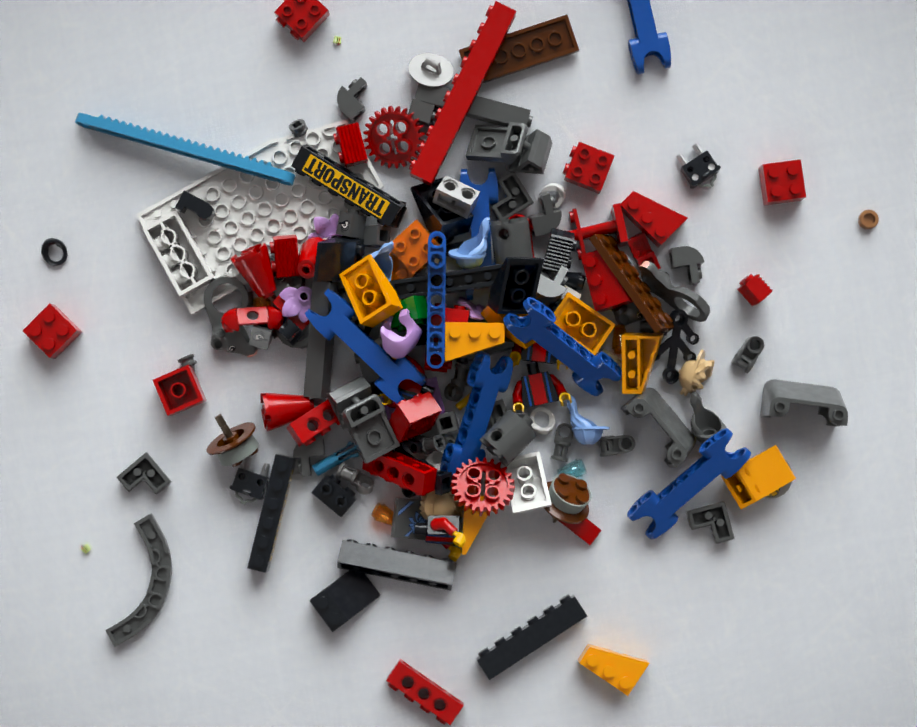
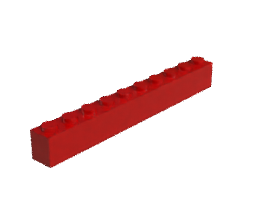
M497 1L494 6H489L485 15L488 18L485 23L481 22L477 30L479 36L477 40H472L468 49L471 52L468 57L465 56L460 65L462 70L460 74H455L451 83L454 86L451 92H446L443 99L445 104L442 109L439 108L434 117L437 120L434 126L430 125L426 133L428 138L425 143H421L417 151L420 154L417 160L413 159L409 167L411 177L432 186L516 17V10Z

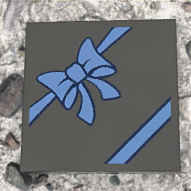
M395 498L391 537L425 540V535L414 534L415 522L426 523L419 509L421 500Z

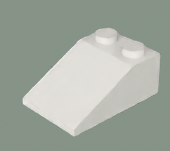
M540 452L517 456L507 466L506 472L512 473L511 479H514L515 491L513 499L510 500L513 514L552 506Z

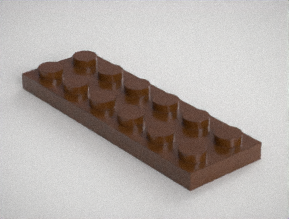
M566 14L508 33L483 83L579 52L568 15ZM469 47L459 50L461 60L465 56H469L471 52L468 50Z
M594 234L590 237L589 240L654 332L663 333L674 328L672 318L663 312L660 301L649 292L650 287L644 281H641L638 270L627 261L628 256L619 250L616 239L611 235Z

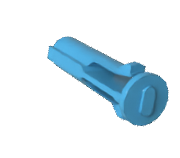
M349 441L346 447L312 465L316 474L320 476L350 458L359 457V453H355L340 461L341 458L358 450L356 445L338 455V453L353 445V442Z

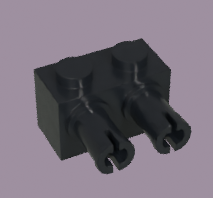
M327 474L311 493L337 515L343 517L357 500L354 497L356 493L348 486L343 488L340 485L341 480L335 475L329 476Z

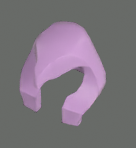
M408 309L400 310L398 317L400 323L405 325L407 329L405 337H401L391 330L392 316L383 321L380 329L383 349L396 359L403 358L410 353L422 335V329L410 317Z

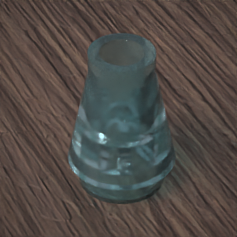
M575 459L562 468L557 469L558 475L564 473L575 477H583V474L587 473L582 459Z

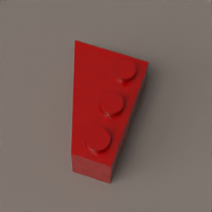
M635 191L621 203L622 213L641 232H644L658 248L688 219Z
M597 250L580 255L595 311L604 312L633 303Z

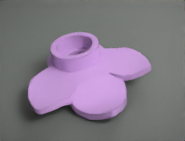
M334 213L329 220L324 217H314L316 232L310 234L308 239L312 237H321L323 239L325 237L328 240L333 235L343 236L336 234L339 216Z
M306 286L298 289L293 287L285 288L279 294L285 300L282 307V316L293 317L298 314L303 323L308 321L305 312L311 308L312 289ZM301 293H307L308 298L306 300L301 299Z
M459 297L457 303L470 310V318L480 322L485 319L480 314L485 309L482 305H475L470 300Z

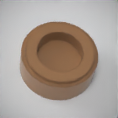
M865 210L858 217V223L864 229L874 228L879 221L877 213L873 210Z

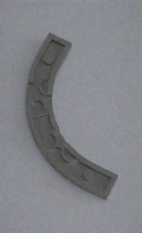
M152 513L134 523L148 549L152 564L149 587L145 598L134 612L105 630L114 647L135 636L150 624L162 608L170 588L172 575L170 550L167 540Z

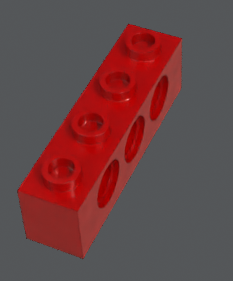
M327 399L290 423L286 428L299 447L303 444L307 447L316 441L315 436L327 434L332 430L330 428L336 423L339 426L340 422ZM324 412L331 415L330 421L324 419ZM307 423H313L316 430H309Z
M391 450L367 464L363 461V470L373 476L383 478L386 482L395 483L400 488L411 490L416 495L424 496L435 490L437 469L399 452Z
M399 659L386 679L389 682L387 685L395 691L399 689L405 693L404 697L410 702L415 700L421 704L420 708L428 714L431 711L436 715V719L444 725L446 723L451 725L464 706L461 700L402 659ZM404 678H411L414 682L413 685L410 687L404 686L402 682ZM421 689H427L430 694L428 697L422 698L418 692ZM437 700H443L446 705L444 708L438 709L434 703Z

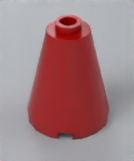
M321 237L309 238L300 248L297 270L303 278L309 279L314 277L317 243L324 241Z
M266 243L262 245L257 244L241 251L240 257L234 255L230 258L232 264L258 297L266 299L274 295L273 291L276 290Z
M260 394V403H264L261 412L266 431H272L292 423L314 408L313 399L304 397V395Z

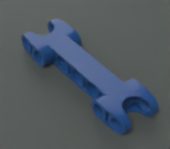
M627 0L636 37L635 39L628 40V48L636 73H644V58L649 55L658 57L664 69L670 68L671 51L666 32L657 34L650 0Z
M488 168V178L481 185L473 184L469 180L467 169H461L460 182L480 191L477 204L471 212L474 215L471 223V238L478 235L481 222L486 217L490 218L489 204L499 202L495 168ZM489 231L486 238L488 245L486 256L479 267L498 265L492 263L491 231ZM474 290L465 291L467 300H473Z
M434 231L428 237L427 364L434 369L440 368L445 361L446 237L440 231ZM437 236L443 240L442 244L438 246L432 244V239ZM435 275H439L443 280L439 286H434L431 283V278ZM432 296H441L442 303L439 306L432 305ZM436 314L442 318V323L438 326L432 325L430 321L431 317ZM433 354L440 355L441 363L439 365H433L430 362Z
M327 289L324 292L332 306L331 312L327 316H320L310 309L305 312L308 320L326 339L330 341L337 335L380 376L374 384L395 403L404 400L399 391L401 381L410 379L421 386L426 383L421 373L406 357L394 360L351 319L356 314L354 308L334 291Z
M528 297L523 301V306L528 313L527 316L520 317L508 313L503 318L506 328L521 342L527 344L534 340L574 371L572 373L574 382L589 394L599 396L603 393L604 390L599 382L600 379L608 378L617 382L622 379L620 366L604 352H600L595 356L554 324L556 321L555 314L535 298Z
M479 351L475 355L467 376V383L472 387L455 444L448 443L443 452L440 465L441 471L452 472L453 476V474H456V468H461V463L468 465V459L474 463L476 457L480 461H483V458L486 457L485 450L481 448L482 443L479 440L486 432L498 392L504 393L509 386L513 371L512 358L502 356L496 365L490 369V355L488 352Z
M728 428L720 430L699 448V452L703 455L659 494H656L653 490L647 491L632 505L627 513V517L631 521L645 516L653 518L645 535L649 539L659 537L676 524L678 516L675 512L718 475L721 474L725 479L734 475L748 461L751 452L746 447L735 452L725 451L726 445L732 438L733 433Z

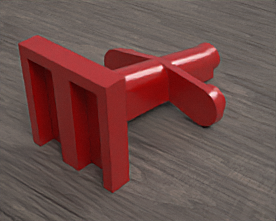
M620 203L612 205V221L583 228L580 227L576 208L569 212L571 223L575 222L576 229L567 232L575 233L574 240L579 241L580 248L577 249L579 260H582L580 255L586 254L583 240L589 239L594 234H616L618 246L627 245L628 236Z

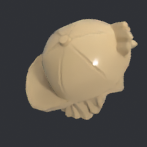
M700 350L696 360L686 361L681 370H679V381L682 387L681 395L687 396L688 393L703 389L701 383L711 377L715 361H705L704 350Z
M434 490L422 496L419 509L425 520H427L429 515L463 517V507L458 506V500L454 501V494L437 495Z

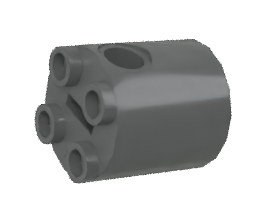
M527 217L500 219L490 222L495 264H503L506 257L533 258Z
M509 409L479 441L507 467L537 435L530 427L534 422L526 413H515Z

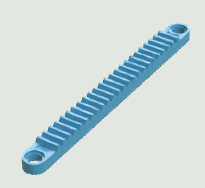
M78 113L75 120L77 125L277 183L292 186L295 179L293 173L275 168L271 162L265 164L261 160L258 163L256 158L251 160L249 156L243 158L241 154L236 156L234 152L230 154L227 150L222 152L218 147L214 150L211 145L207 148L204 143L199 145L197 141L192 143L190 139L185 141L183 137L178 139L176 135L170 137L168 133L163 135L161 131L156 133L154 129L149 131L147 127L142 129L139 125L135 127L132 123L127 125L125 121L121 123L118 119L113 121L109 116L105 118L103 115L95 117Z

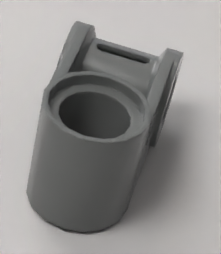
M758 336L747 338L735 354L731 364H736L743 368L745 373H749L764 348L763 339ZM752 340H756L759 344L758 349L755 351L750 348Z
M613 435L599 439L600 457L630 452L635 447V440L630 435ZM624 438L631 440V447L629 449H624L621 446V441Z

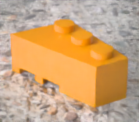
M445 322V363L505 343L504 323Z
M624 333L621 336L622 394H642L645 391L664 333Z
M587 644L578 658V662L627 696L650 664L647 660Z

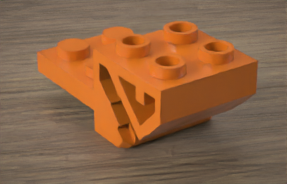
M418 220L410 224L392 241L394 248L389 253L393 260L391 281L412 278L428 266V237L430 233ZM434 238L432 239L433 245H440Z

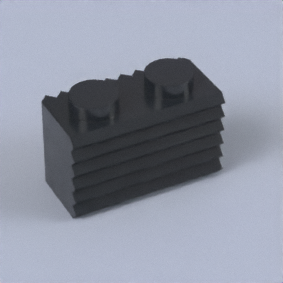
M552 228L542 269L558 272L561 266L570 269L572 263L570 253L571 251L575 252L577 240H574L575 233Z

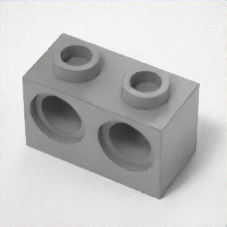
M445 175L436 189L433 203L467 219L477 204L480 191Z

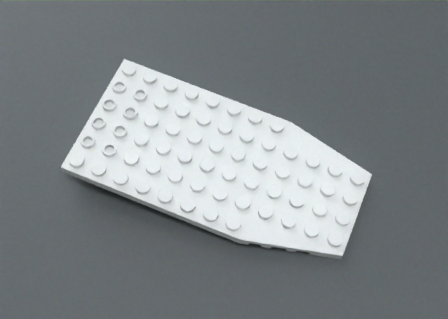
M347 120L324 125L316 129H309L301 137H295L294 134L283 138L272 139L242 155L243 158L249 156L251 160L256 158L258 163L261 160L265 164L271 162L273 167L293 173L295 179L292 186L221 167L136 214L143 226L142 230L191 315L205 308L204 292L212 280L227 275L228 277L237 278L245 286L248 285L230 260L232 256L237 255V257H240L241 251L257 244L262 245L266 243L270 262L274 261V253L270 254L269 242H273V236L285 235L297 236L299 256L302 244L308 240L310 234L316 232L314 217H324L329 220L334 213L339 216L340 211L348 212V209L360 210L355 205L350 206L345 203L344 198L341 196L330 194L323 185L318 186L314 184L310 177L299 175L295 172V168L291 166L301 146L308 144L346 168L345 163H340L338 152L342 151L340 144L336 145L333 134L337 133L336 127L348 125ZM369 159L367 163L347 167L348 170L379 189L384 187ZM183 191H186L209 203L214 208L215 215L210 221H203L196 213L187 209L184 214L178 211L175 206ZM229 283L217 286L212 294V303L239 289Z

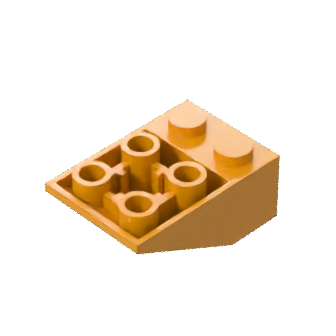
M776 445L748 459L741 469L730 478L725 479L721 475L740 509L757 502L796 479Z

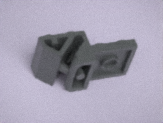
M509 122L508 127L475 125L465 156L467 160L503 162L507 172L544 174L552 147V140L549 135L538 129L526 137L528 128L524 123Z
M363 376L326 394L342 429H348L365 464L400 446L384 413L385 408L379 396L372 394L371 386Z

